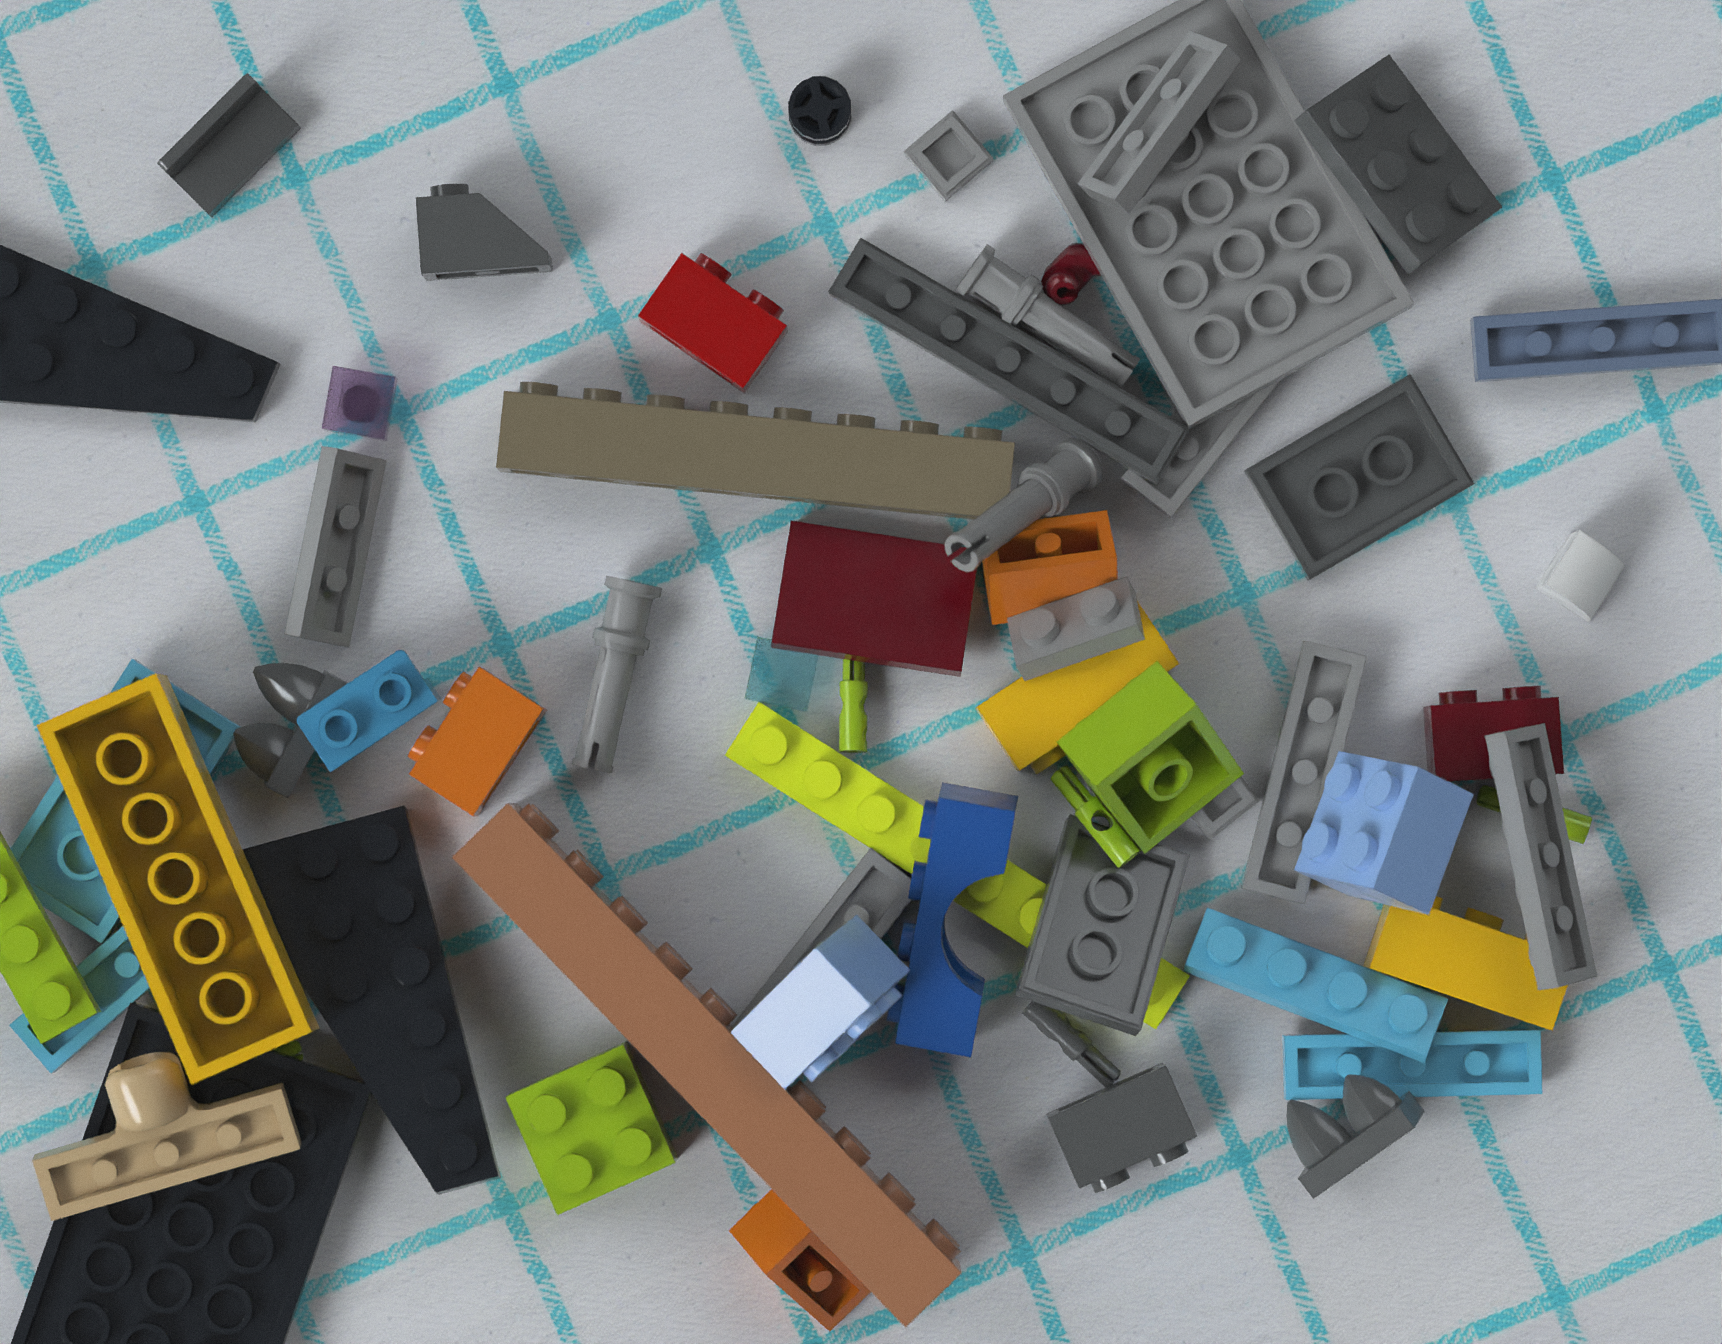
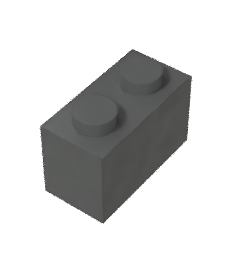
M1164 1063L1157 1064L1046 1114L1079 1189L1091 1184L1095 1193L1128 1180L1130 1176L1126 1168L1150 1158L1153 1167H1157L1189 1152L1185 1142L1198 1137Z

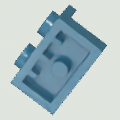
M398 650L298 716L297 724L331 773L440 701L441 697L429 679L422 677L404 650Z

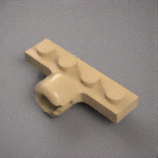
M156 1052L129 1059L110 1070L105 1087L116 1119V1128L107 1134L37 1153L34 1155L32 1163L50 1219L53 1221L296 1151L301 1148L302 1142L283 1083L211 1104H198L191 1098L179 1058L171 1052Z

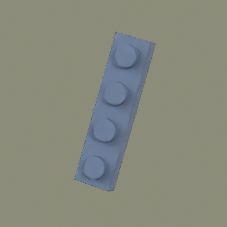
M1722 299L1475 316L1470 319L1475 382L1722 365Z

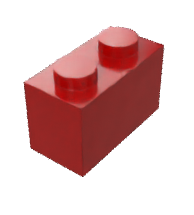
M681 253L639 313L638 318L642 324L745 394L788 332L787 325L779 320L784 310L755 289L750 292L748 297H745L726 284L732 274L708 256L700 253L697 259L693 261Z

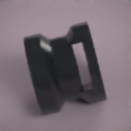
M812 76L801 81L792 91L788 101L789 123L794 133L803 142L808 144L827 146L838 141L847 132L851 122V100L846 89L837 80L826 76Z

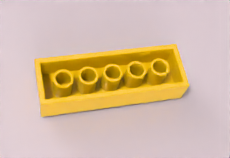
M155 673L36 725L191 1084L202 1081L320 1029L168 676Z

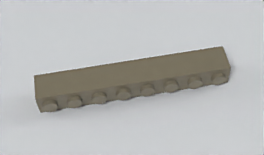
M520 382L519 392L504 391L496 462V468L500 472L971 520L976 519L1010 493L1015 442L1002 441V430L964 427V437L938 435L939 424L913 420H901L900 431L876 429V418L855 414H837V424L811 422L812 411L775 407L773 418L748 416L749 405L726 401H711L710 412L684 409L685 398L654 394L647 395L646 405L621 403L622 392L598 388H584L583 399L557 396V385L539 382Z

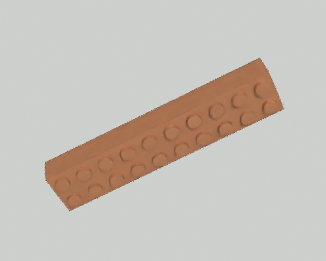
M507 803L452 858L906 1328L962 1273L960 1262L956 1258L962 1252L959 1249L960 1245L934 1218L925 1226L910 1211L916 1206L915 1198L890 1172L881 1180L865 1164L871 1159L869 1156L871 1154L870 1151L847 1127L844 1126L835 1133L820 1118L826 1112V1106L801 1080L792 1088L789 1085L786 1089L775 1080L731 1033L733 1028L730 1023L737 1016L735 1011L712 988L702 995L685 978L693 968L668 942L663 943L657 949L641 932L648 924L647 920L623 896L617 897L612 902L596 886L604 876L579 850H573L568 856L552 840L559 832V829L537 806L528 803L522 809L517 803Z

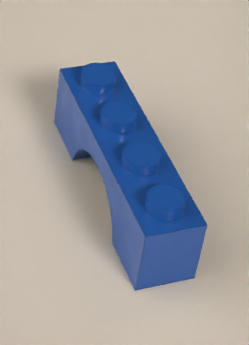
M942 782L938 801L925 800L919 838L931 840L927 863L914 862L908 899L920 901L916 924L904 922L898 951V958L901 961L909 962L908 968L910 971L907 973L905 985L896 984L894 986L902 997L888 1010L886 1020L899 1023L895 1044L971 1057L985 978L969 969L953 951L946 933L945 914L955 897L966 887L983 878L1004 874L1018 800L1016 795Z

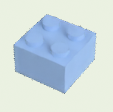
M1338 751L1334 765L1326 777L1324 791L1311 826L1303 838L1302 850L1294 870L1348 896L1429 915L1474 794L1420 767Z
M855 915L818 945L731 1033L784 1089L802 1074L812 1082L831 1063L833 1064L845 1053L873 1022L875 1023L902 997L894 986L910 969L858 915Z

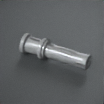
M987 244L955 291L961 296L970 293L999 313L1000 319L1014 327L1020 324L1066 357L1121 388L1132 373V369L1138 364L1140 358L1136 355L1133 356L1040 292L1043 286L1038 283V278L1033 275L1025 278L994 256L995 249Z
M1074 438L1065 439L1053 449L1052 458L1044 464H1031L1021 472L1017 488L961 530L954 532L946 538L945 552L947 556L963 545L968 547L967 550L951 561L953 565L965 572L973 571L982 561L1037 519L1057 517L1067 509L1070 498L1075 494L1088 493L1098 486L1103 476L1102 466L1098 456L1091 447L1083 441Z
M606 575L604 585L610 589L602 626L594 628L592 638H595L594 645L600 646V651L595 666L583 726L572 764L584 768L590 767L595 743H598L599 749L594 770L612 773V764L637 655L644 656L645 650L649 649L650 640L645 637L646 627L653 599L660 598L662 588Z

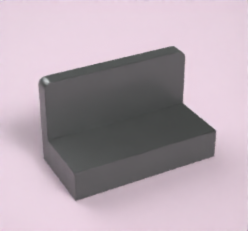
M247 73L157 164L208 215L213 217L301 127Z

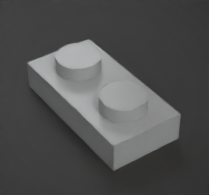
M1127 576L1007 618L1015 664L1024 681L1145 640L1136 593Z

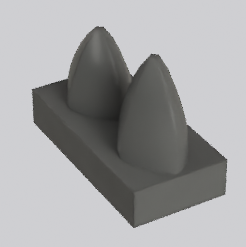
M270 663L256 666L253 670L254 677L265 699L278 713L294 723V727L291 730L278 724L256 723L237 728L233 736L240 757L254 774L264 780L265 787L289 798L315 750L297 724L298 716L348 683L325 670L321 673L303 665Z
M1347 1075L1343 1086V1104L1346 1116L1354 1129L1350 1133L1333 1117L1317 1107L1296 1100L1287 1102L1286 1118L1289 1136L1295 1152L1305 1166L1298 1180L1313 1199L1416 1127L1425 1111L1410 1091L1398 1097L1389 1087L1375 1079L1361 1075Z

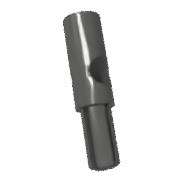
M1033 1001L1023 1010L1022 1014L1028 1020L1032 1021L1049 1039L1058 1042L1063 1052L1072 1061L1077 1060L1104 1087L1113 1085V1080L1117 1081L1121 1073L1120 1070L1091 1044L1092 1040L1083 1031L1072 1027L1068 1017L1061 1011Z

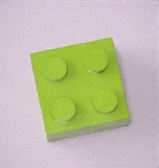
M1158 661L1138 677L1128 682L1123 689L1088 717L1081 720L1071 731L1057 741V744L1095 796L1098 797L1144 854L1244 774L1198 705Z
M627 1041L505 1096L557 1215L676 1163L678 1159Z

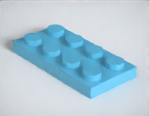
M131 659L111 692L144 679L156 672L136 659ZM170 682L209 774L212 777L235 741L234 731L241 726ZM57 775L11 847V851L42 906L103 944L111 936L120 918Z

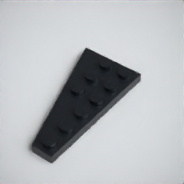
M0 245V403L78 409L89 408L128 413H153L243 422L257 421L281 365L279 362Z
M403 805L242 849L299 981L435 1193L440 1195L501 1178L408 809Z

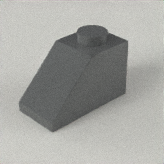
M467 184L430 187L431 196L416 197L421 275L426 281L553 272L552 258L548 251L482 194L469 193Z

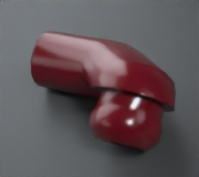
M1083 243L1068 245L1044 271L1041 281L1042 289L1046 296L1059 305H1068L1078 298V293L1093 276H1101Z

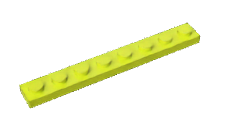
M760 702L757 703L726 752V757L869 848H872L910 874L913 872L915 861L927 863L931 840L919 838L924 806ZM1007 860L1004 874L986 877L972 883L962 890L953 901L1028 948L1047 884ZM1161 958L1144 1018V1023L1155 1030L1190 977V975Z

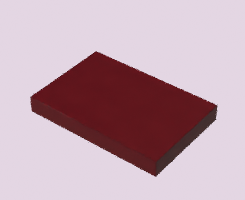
M791 520L771 648L961 677L977 568L973 571L965 572L954 566L951 561L967 550L968 547H960L954 553L947 556L945 544Z

